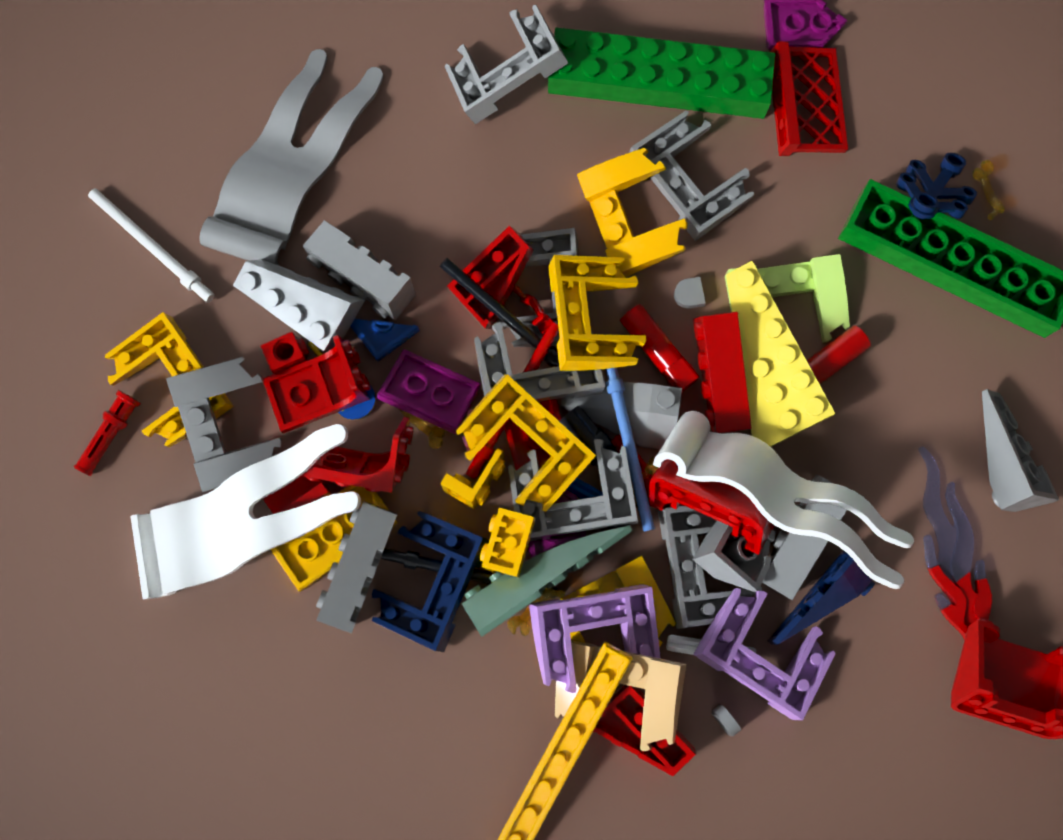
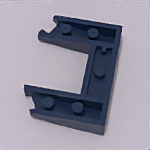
M418 511L417 514L423 520L411 531L407 527L402 526L397 534L445 554L423 609L378 589H373L372 598L381 599V617H372V621L434 651L445 652L456 626L453 623V619L475 567L480 568L482 561H480L481 550L485 543H489V540L427 513Z

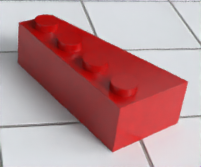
M738 312L693 318L698 348V364L703 378L701 389L708 410H705V416L709 420L711 432L725 433L752 429Z

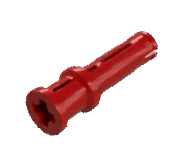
M120 390L116 392L117 398L109 411H104L102 414L103 423L89 442L77 464L74 465L75 469L88 476L92 475L93 470L119 429L123 430L127 427L128 423L126 421L134 408L141 405V402Z

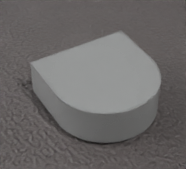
M701 277L684 279L677 284L674 291V299L679 306L686 309L705 306L706 302Z
M719 704L712 710L711 714L728 736L733 737L741 731L736 720L723 705Z

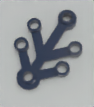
M947 153L940 163V174L934 182L927 173L926 165L919 160L910 161L906 168V173L900 174L896 186L903 191H907L910 195L911 200L908 206L914 216L920 219H930L935 217L937 213H948L953 218H963L968 210L967 205L972 204L977 196V192L969 186L944 188L950 178H955L963 171L966 160L961 155ZM916 178L919 180L925 192H921L919 190L918 186L916 185ZM937 199H956V200H953L952 202H938Z

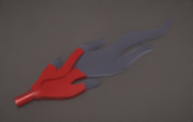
M920 447L918 450L926 463L928 471L923 496V508L936 533L939 546V560L937 561L932 537L930 535L923 537L925 561L931 577L950 599L949 602L941 593L936 594L935 601L939 610L965 640L967 628L970 624L978 619L989 620L992 593L985 573V562L978 560L975 564L974 578L976 590L974 592L971 585V565L974 552V535L971 524L957 500L954 482L947 484L945 493L954 525L952 526L948 521L940 499V470L933 456L924 447Z

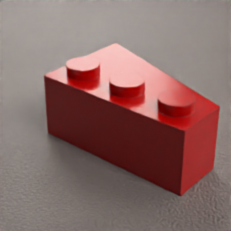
M508 226L462 271L504 306L534 249L513 227ZM453 279L447 285L449 290L485 329H492V325L495 324L498 317Z
M624 685L608 702L593 733L596 732L610 740L611 743L625 748L636 754L640 759L674 776L696 755L695 747L677 729L674 744L669 745L667 740L663 739L652 742L651 750L641 751L645 694L637 687Z

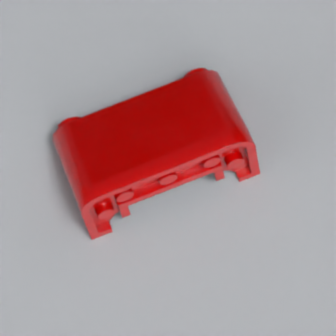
M666 459L650 480L649 505L663 511L668 503H671V508L675 510L679 504H682L733 527V536L738 537L739 534L744 536L747 540L745 549L759 555L774 524L761 514L751 499L739 489L726 483L716 481L698 482L676 475L678 472L677 463Z
M978 619L970 624L967 628L951 691V708L957 712L1041 738L1062 739L1063 646L1058 647L1049 654H1045L998 639L1000 637V628L994 625L992 621Z

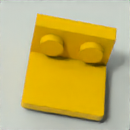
M497 448L473 488L470 485L471 482L457 473L452 477L446 473L440 483L443 491L473 510L478 504L483 506L491 492L489 490L491 481L493 479L498 481L505 470L503 450Z
M499 508L497 515L493 514L489 523V532H492L489 543H485L481 550L480 561H483L482 567L492 573L500 572L519 578L535 523V517Z

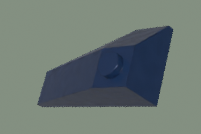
M842 551L767 641L771 645L782 643L857 598L860 594L865 596L873 588L875 582L863 572L847 552Z

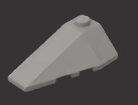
M604 381L605 388L602 394L575 399L573 396L561 399L560 407L571 411L579 405L593 422L609 429L610 432L616 435L620 434L612 396L608 394L606 382L608 381ZM624 382L625 391H623L635 444L643 448L660 450L677 424L682 388Z
M988 389L982 391L989 481L993 489L992 498L995 504L1001 510L1017 512L1058 501L1059 498L1043 465L1037 467L1029 455L1030 451L1033 450L1030 443L1016 433L1015 430L1018 429V423L1001 394Z
M717 520L705 536L693 560L715 579L753 592L758 591L770 568L771 557L768 554L770 542L774 541L776 531H771L760 554L757 555L745 549L747 540L741 534L738 537L733 536V527Z

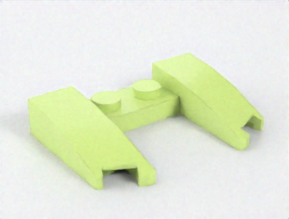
M840 254L815 257L810 262L757 269L772 297L813 292L822 343L829 342L832 339L830 332L840 325L845 330L850 327L846 284ZM737 268L728 269V271H727L726 274L732 272L733 270H735V269H737ZM725 275V282H726V287H727V293H728V298H729V304H730V309H731V312H732L731 302H730V296H729V289H728V283H727V277H726V275Z

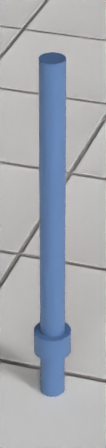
M617 368L605 369L608 379L606 387L608 394L612 396L622 443L626 448L630 477L643 532L654 530V522L623 391H625L623 379L619 378Z

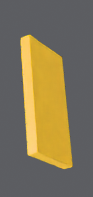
M352 485L338 492L352 491L358 493L361 498L360 507L365 501L389 510L377 492L367 491L364 487ZM353 512L337 516L303 536L270 549L299 592H302L330 572L333 562H340L343 552L338 549L344 534H351L354 524L349 521Z

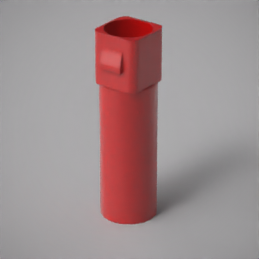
M641 304L633 307L619 320L630 335H646V342L641 348L665 377L669 386L682 388L683 392L699 379V375L695 372L692 364L686 361Z
M852 326L808 358L807 362L817 381L821 384L871 347V343L862 329Z

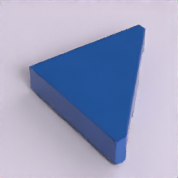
M354 319L350 326L377 362L420 331L417 325L394 324V322Z

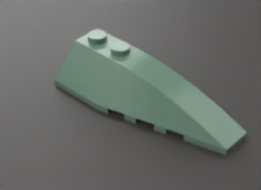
M630 525L593 533L553 547L524 561L519 578L495 572L489 577L491 583L483 589L478 584L464 594L467 600L462 602V606L482 637L542 596V591L559 584L568 576V573L581 568L592 560L594 555L602 553L633 530Z

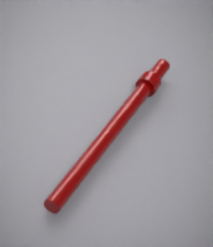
M551 321L522 373L538 370L559 332L558 324ZM509 419L475 455L465 473L466 475L476 479L485 461L490 460L495 451L493 447Z

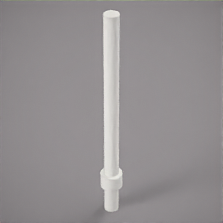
M95 188L89 192L88 196L181 279L180 283L189 291L193 290L207 303L214 299L215 294L201 283V278L192 270L188 271L99 190Z

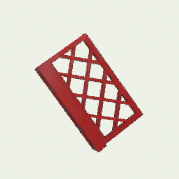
M778 41L771 52L775 53L772 96L779 156H790L793 152L845 153L848 150L836 48L789 47V42ZM791 56H799L806 65L800 70L792 63ZM817 57H828L829 68L827 70H824L815 61ZM808 66L821 76L815 83L803 73ZM797 78L809 88L804 95L794 86V81ZM822 79L832 86L830 96L817 86ZM811 91L824 101L819 108L806 98ZM800 103L812 113L807 121L797 112V106ZM825 104L835 111V119L833 121L820 111ZM814 116L827 127L821 134L809 124ZM803 129L816 139L812 144L801 143L800 132ZM830 129L838 137L839 144H831L823 135Z

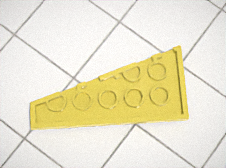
M750 261L726 274L732 312H738L752 426L751 434L772 447L834 416L835 412L753 261Z

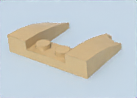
M571 640L576 688L578 691L602 646ZM624 651L633 657L619 684L645 689L640 750H651L652 742L666 739L669 745L674 744L687 664ZM556 681L555 717L561 718L562 715L566 714L576 693L572 694L565 691L566 684Z

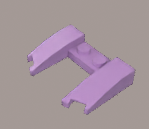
M640 584L617 588L612 592L566 600L553 599L529 604L537 657L543 684L550 686L552 679L565 683V691L572 694L577 693L570 638L571 632L620 624L625 651L660 658L652 586Z
M735 588L715 616L693 655L717 671H724L768 700V705L791 720H803L835 656L834 650L827 653L823 652L817 642V638L823 632L817 626L813 627L787 669L783 672L742 644L768 593L756 591L755 597L740 596L741 588Z

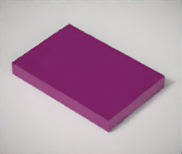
M403 349L377 393V399L456 435V430L463 422L480 390L481 383Z

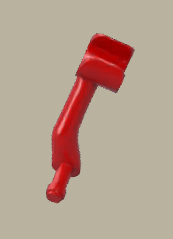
M514 286L513 291L521 298L520 302L530 305L535 311L537 317L532 321V324L536 325L543 335L553 320L544 312L534 296L528 293L524 294L519 286Z

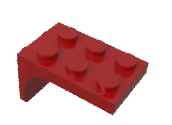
M339 335L333 337L335 346L328 352L263 378V383L282 433L289 432L370 400L367 393L368 390H371L369 381L365 373L362 374L357 364L361 363V359L356 348H352L349 340L344 341Z
M404 417L396 429L392 439L391 450L384 453H368L335 447L321 456L301 476H305L311 481H332L343 487L353 485L364 487L370 492L385 491L392 493L396 483L402 482L404 471L407 472L410 463V454H406L408 444L411 445L414 427H409L410 418Z

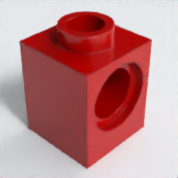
M293 332L260 345L273 374L307 361L305 355L310 353L304 339H297ZM288 348L294 349V353L290 358L281 359L284 350Z

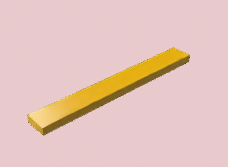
M606 641L603 643L497 840H534L633 656Z

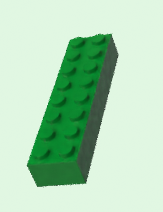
M555 27L554 37L564 53L568 64L548 77V94L761 119L765 118L770 107L775 53Z
M869 179L861 190L837 239L1043 338L1060 329L1063 323V270L943 213H937L935 217L930 219L917 218L909 209L910 197Z

